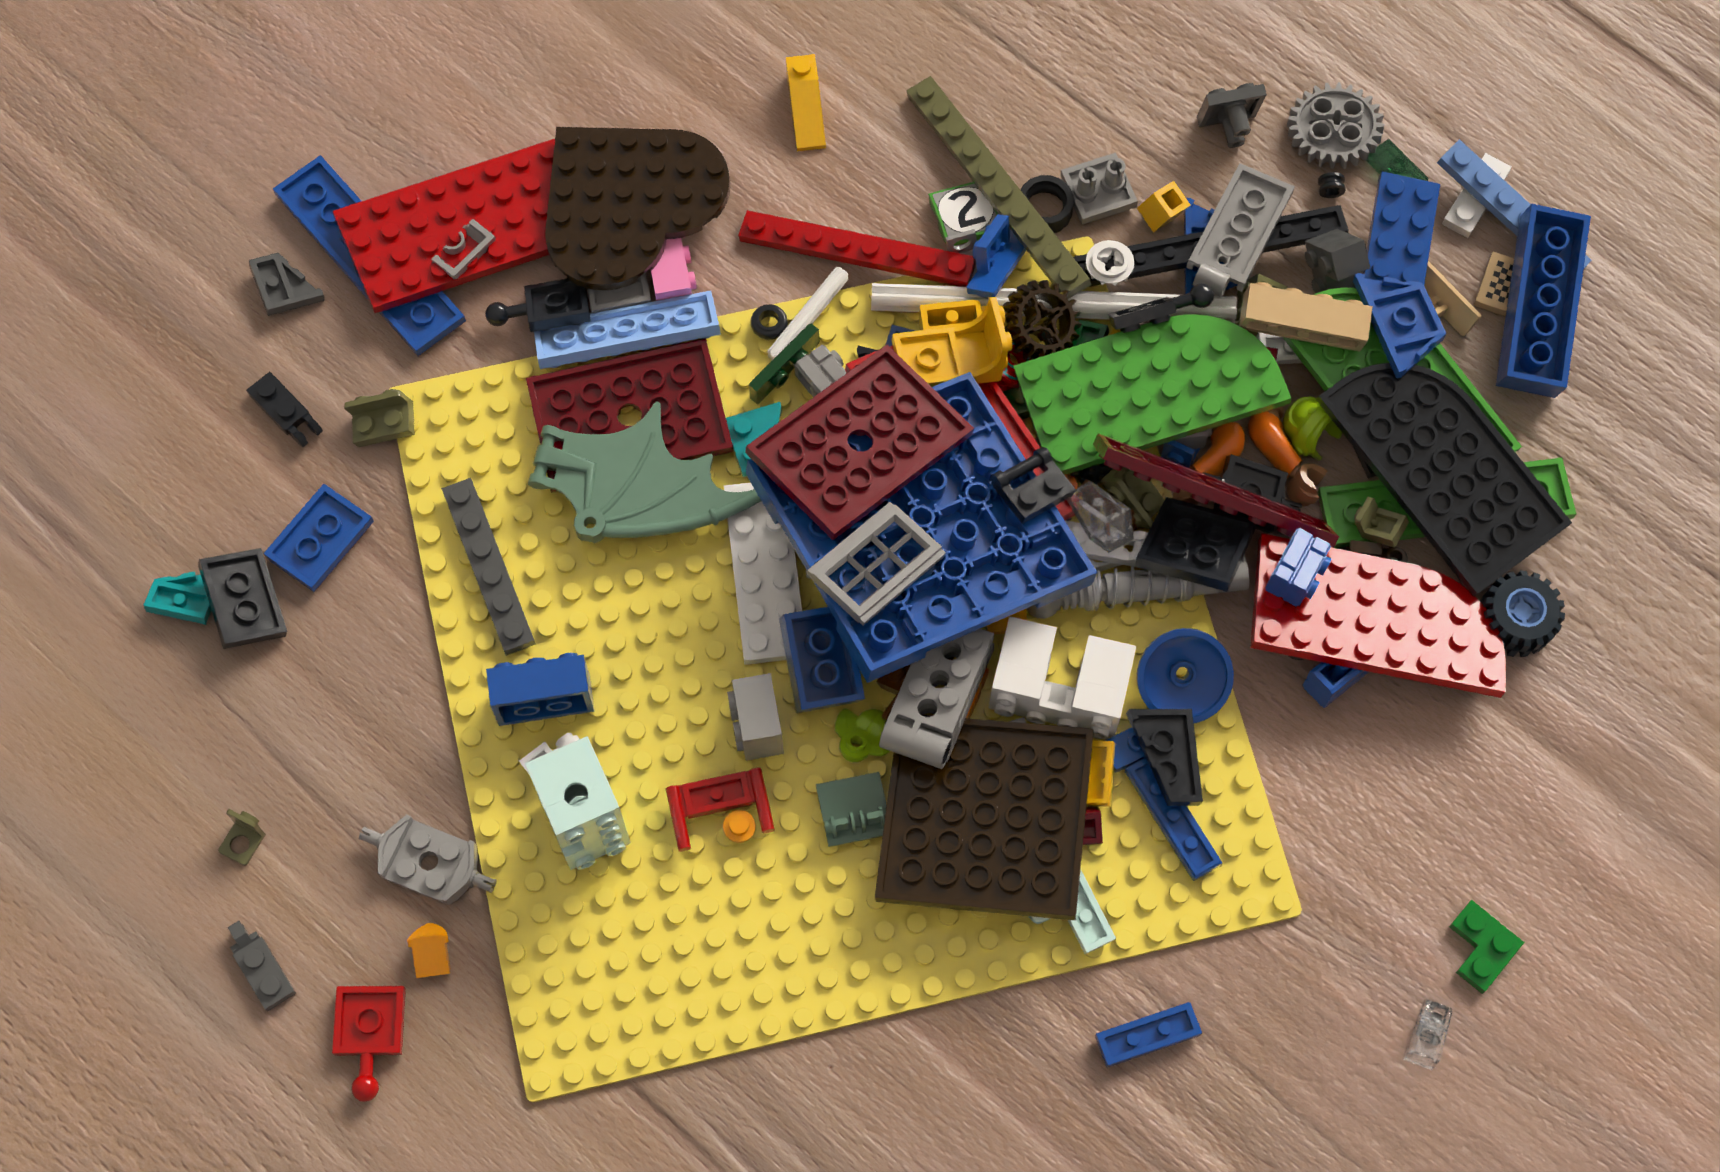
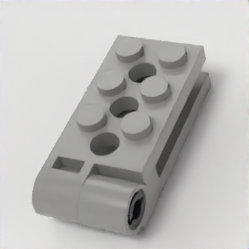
M978 629L928 651L925 658L912 663L882 731L879 747L942 769L946 761L948 762L994 651V643H992L994 633ZM950 657H956V658H957V659H954V660H948V658H950ZM938 685L945 686L944 688H935ZM927 713H932V714H934V715L931 716V717H924V716H923L924 714H927Z

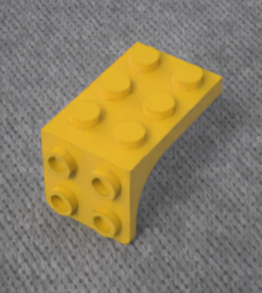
M989 297L985 311L971 322L953 327L895 333L892 335L891 340L894 351L931 387L971 372L977 383L1001 381L1003 370L1008 366V351L1012 350L1010 332H1005L1004 308L1003 306H998L996 297Z

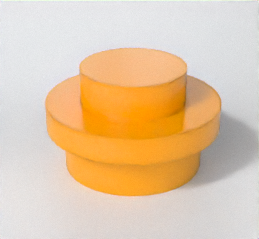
M744 810L732 811L725 817L723 822L725 836L736 843L748 841L756 830L753 816Z

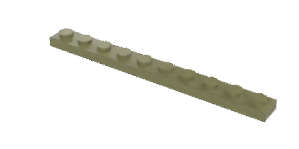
M929 76L906 90L910 101L996 212L1009 216L1010 230L1051 283L1059 284V293L1063 290H1069L1066 299H1069L1090 286L1091 282L1088 275L934 79Z

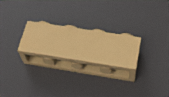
M1264 282L1250 283L1243 295L1239 326L1248 331L1360 352L1368 342L1372 306L1363 305L1359 300H1336L1327 294H1305L1296 288L1284 290L1273 288L1272 285Z

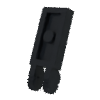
M270 371L246 390L248 395L286 435L289 434L301 447L308 444L304 434L297 429L303 422L316 435L323 432L309 411Z

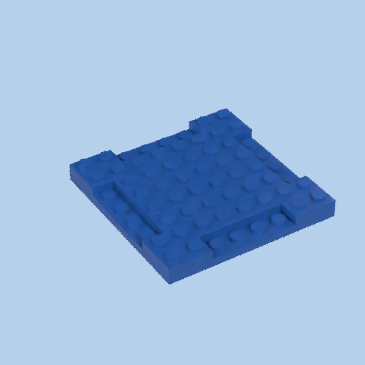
M971 372L932 388L974 427L972 436L834 540L752 459L747 461L745 474L773 522L781 525L806 570L811 568L889 502L893 505L896 504L940 544L946 552V555L864 626L860 622L855 621L814 582L837 621V632L867 683L925 658L926 653L934 648L1033 605L1038 609L1093 584L1097 575L1096 569L1056 506L1022 524L992 486L990 476L999 470L1004 472L1026 459ZM852 434L848 438V444L856 451H867L872 447V441L867 435L857 436ZM1032 470L1009 484L1015 489L1037 476ZM893 522L876 537L890 548L907 533L896 522ZM911 538L896 550L894 554L907 565L924 548ZM870 541L853 558L866 568L884 552ZM888 557L870 574L883 585L899 572L901 568ZM847 561L833 572L829 578L840 588H843L860 572ZM864 577L847 594L860 605L877 588Z

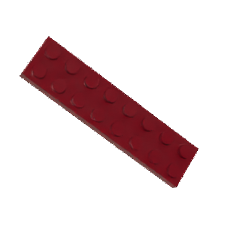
M1098 433L1093 445L1099 453L1098 456L1104 459V464L1118 471H1121L1123 467L1133 470L1135 477L1150 482L1152 478L1163 482L1162 487L1175 493H1179L1181 489L1192 493L1190 497L1204 504H1208L1209 501L1220 504L1219 508L1229 514L1237 515L1238 511L1249 515L1248 520L1261 526H1266L1267 522L1277 526L1276 530L1289 537L1293 536L1296 529L1301 528L1313 534L1314 538L1318 537L1330 543L1332 548L1335 547L1339 536L1324 520Z

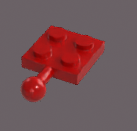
M337 986L332 1053L335 1056L360 1055L359 1076L353 1081L351 1087L353 1096L359 1101H370L376 1097L379 1091V1084L373 1077L374 1055H402L406 994L404 986Z

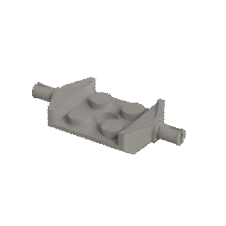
M407 814L385 833L381 834L363 827L361 830L363 833L360 832L359 840L377 846L378 875L381 878L447 905L457 901L469 887L473 888V886L492 893L494 890L492 887L496 886V879L482 875L477 871L478 853L477 845L474 841L470 840L467 842L413 820ZM428 855L438 857V864L432 870L421 868L423 858Z

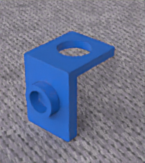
M1173 440L1164 443L1161 458L1190 468L1201 448L1192 449Z

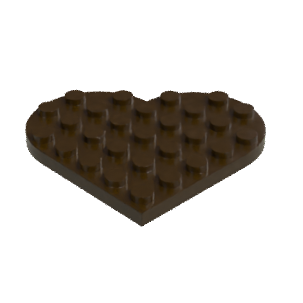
M556 127L545 231L546 245L552 263L567 276L569 281L592 290H615L636 283L640 276L650 268L653 270L663 255L667 239L693 235L703 230L702 226L706 225L714 217L717 219L721 214L730 194L729 169L724 156L706 138L684 130Z

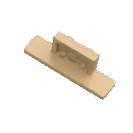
M1428 261L1424 286L1439 318L1443 316L1461 336L1467 335L1481 318V314Z

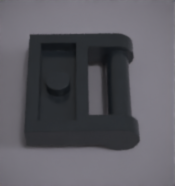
M1045 447L1035 450L1033 456L1002 472L999 470L990 476L992 486L1022 524L1072 497L1076 490L1054 463L1051 453ZM1038 467L1044 472L1015 489L1009 484Z

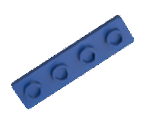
M997 214L992 223L986 226L980 240L975 242L973 258L976 259L977 272L966 287L968 294L978 295L983 298L995 297L1026 252L1024 246L1009 228V216Z

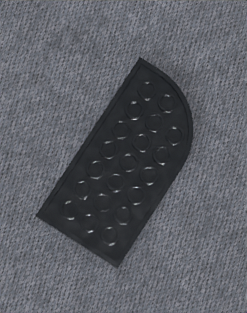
M1390 363L1371 365L1346 376L1316 399L1473 597L1572 524L1571 520L1468 394L1456 383L1431 369L1415 365L1401 378H1396Z

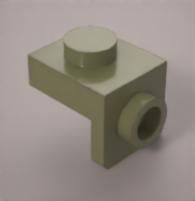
M1367 497L1363 506H1360L1355 514V524L1361 538L1394 548L1409 524L1406 515L1378 508L1375 499Z

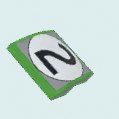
M974 182L928 194L929 203L938 220V228L945 244L946 237L972 229L975 230L976 240H979L984 234L986 226L990 225L998 214ZM960 240L954 246L967 243L969 240Z

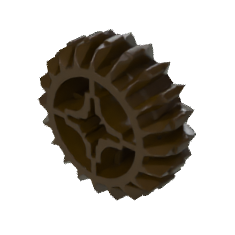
M1033 280L1028 282L1027 286L1024 284L1018 286L1017 292H1012L1008 295L1010 302L1003 304V308L1007 312L1005 314L1007 326L1004 329L1005 332H1010L1012 343L1014 342L1015 344L1013 353L1017 354L1023 351V360H1029L1032 357L1036 359L1074 347L1072 341H1076L1080 337L1074 330L1082 326L1080 322L1075 321V317L1080 316L1081 312L1073 311L1072 306L1075 305L1077 300L1072 299L1068 301L1066 299L1069 290H1063L1059 293V284L1054 283L1049 286L1048 280H1042L1039 284ZM1037 299L1047 302L1053 309L1046 308L1043 305V303L1038 302ZM1022 313H1024L1026 317L1024 325L1022 322ZM1048 316L1041 325L1033 327V325L1039 322L1038 320ZM1057 319L1059 320V331L1056 326ZM1029 334L1037 336L1040 342L1044 341L1045 345L1035 342L1029 337Z

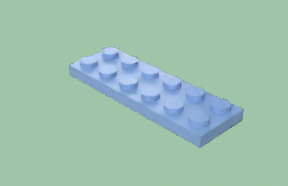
M711 291L591 313L590 322L551 328L546 331H534L540 369L557 368L565 364L587 362L591 359L606 356H618L622 353L637 350L645 351L653 347L669 344L676 345L684 341L707 339L721 334Z

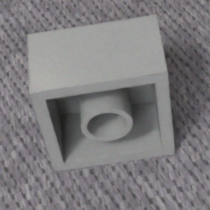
M771 673L732 680L733 691H729L727 694L732 721L738 720V722H733L737 752L744 750L746 761L784 754L782 732Z

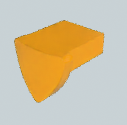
M427 923L415 930L407 939L408 947L412 948L416 978L450 974L451 968L447 942H449L448 934L443 927L437 924Z

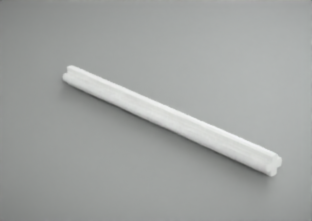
M872 283L871 311L919 312L920 305L977 300L980 301L981 306H987L989 297L983 298L978 295L968 294L967 288L963 286ZM1001 288L995 296L998 305L1003 306L1004 303L1010 302L1008 295L1012 292H1017V288ZM1080 291L1067 300H1077L1072 308L1073 311L1077 310L1081 313L1080 316L1075 318L1109 319V313L1164 297H1177L1180 294ZM1214 296L1213 302L1208 307L1198 308L1190 305L1176 309V313L1169 315L1170 317L1184 314L1208 315L1235 324L1237 298L1234 296ZM1037 299V301L1042 302L1046 308L1053 309L1047 302Z

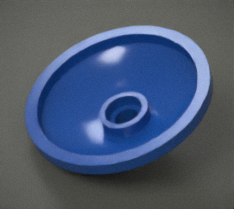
M1190 628L1175 629L1157 637L1145 649L1137 668L1138 690L1149 709H1192L1193 723L1210 718L1223 707L1229 698L1234 681L1232 661L1224 646L1208 633ZM1180 667L1187 669V673L1183 677L1176 675Z

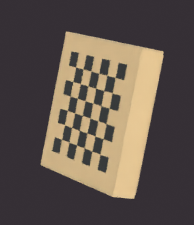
M1492 252L1473 306L1506 317L1514 258Z

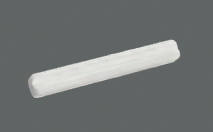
M836 267L768 349V357L771 360L808 324H813L848 281V273L845 270Z

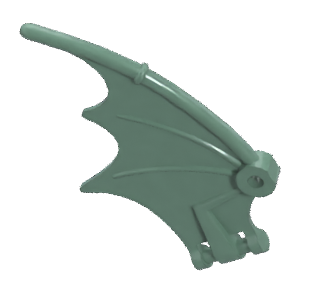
M658 401L653 404L648 413L639 422L616 433L580 434L564 431L555 426L544 425L540 435L543 438L542 444L538 445L533 462L535 470L534 473L530 474L528 485L532 488L541 490L553 489L562 493L571 502L577 513L574 519V527L578 538L581 541L594 544L600 542L604 537L640 538L683 532L710 524L718 525L719 521L736 515L761 502L755 489L744 492H727L718 488L713 483L710 474L713 461L712 454H707L693 460H680L673 457L667 450L663 440L661 405ZM556 441H564L562 450L554 447ZM547 470L556 471L554 479L546 477ZM588 524H595L593 528H586Z

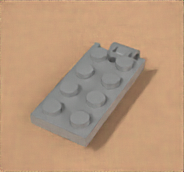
M1239 163L1187 263L1186 268L1191 270L1194 266L1199 268L1193 285L1207 284L1212 288L1214 295L1222 297L1229 281L1238 284L1237 290L1242 292L1288 204L1295 186Z

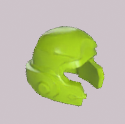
M1312 396L1301 397L1295 400L1285 411L1282 422L1284 432L1292 441V446L1298 455L1310 456L1319 461L1323 457L1318 454L1316 445L1322 431L1325 429L1329 435L1338 439L1341 438L1342 432L1316 401L1317 398Z

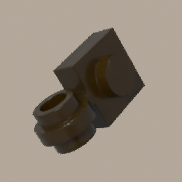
M1350 540L1346 549L1347 551L1386 559L1395 557L1398 561L1406 563L1408 561L1407 554L1403 549L1399 547L1382 548V543Z

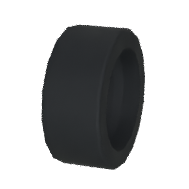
M1040 175L1029 179L1023 184L1021 191L1028 200L1033 195L1039 193H1050L1062 201L1063 209L1058 215L1042 217L1054 233L1061 231L1068 225L1074 207V195L1069 185L1062 179L1052 175Z

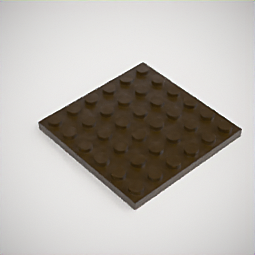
M923 715V716H924V717H931V716H933V715ZM965 718L948 762L946 761L942 769L894 752L875 901L1076 921L1094 729Z

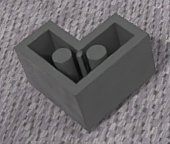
M1334 229L1305 241L1307 249L1305 259L1308 266L1312 269L1314 279L1311 283L1314 293L1335 288H1356L1353 283L1354 275L1370 269L1365 242L1361 238L1342 230Z

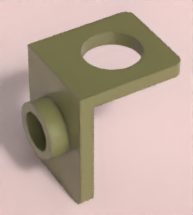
M228 809L226 814L234 822V825L218 851L220 854L246 866L266 834L259 827V820L244 811L238 814ZM239 836L248 838L249 848L247 851L241 854H236L232 851L231 843L235 838Z

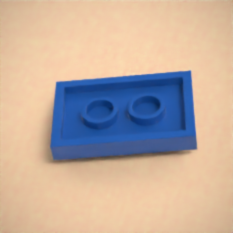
M323 484L263 554L270 562L315 592L374 520L369 514L326 484Z

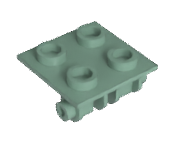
M879 772L816 784L828 847L883 836L887 805Z

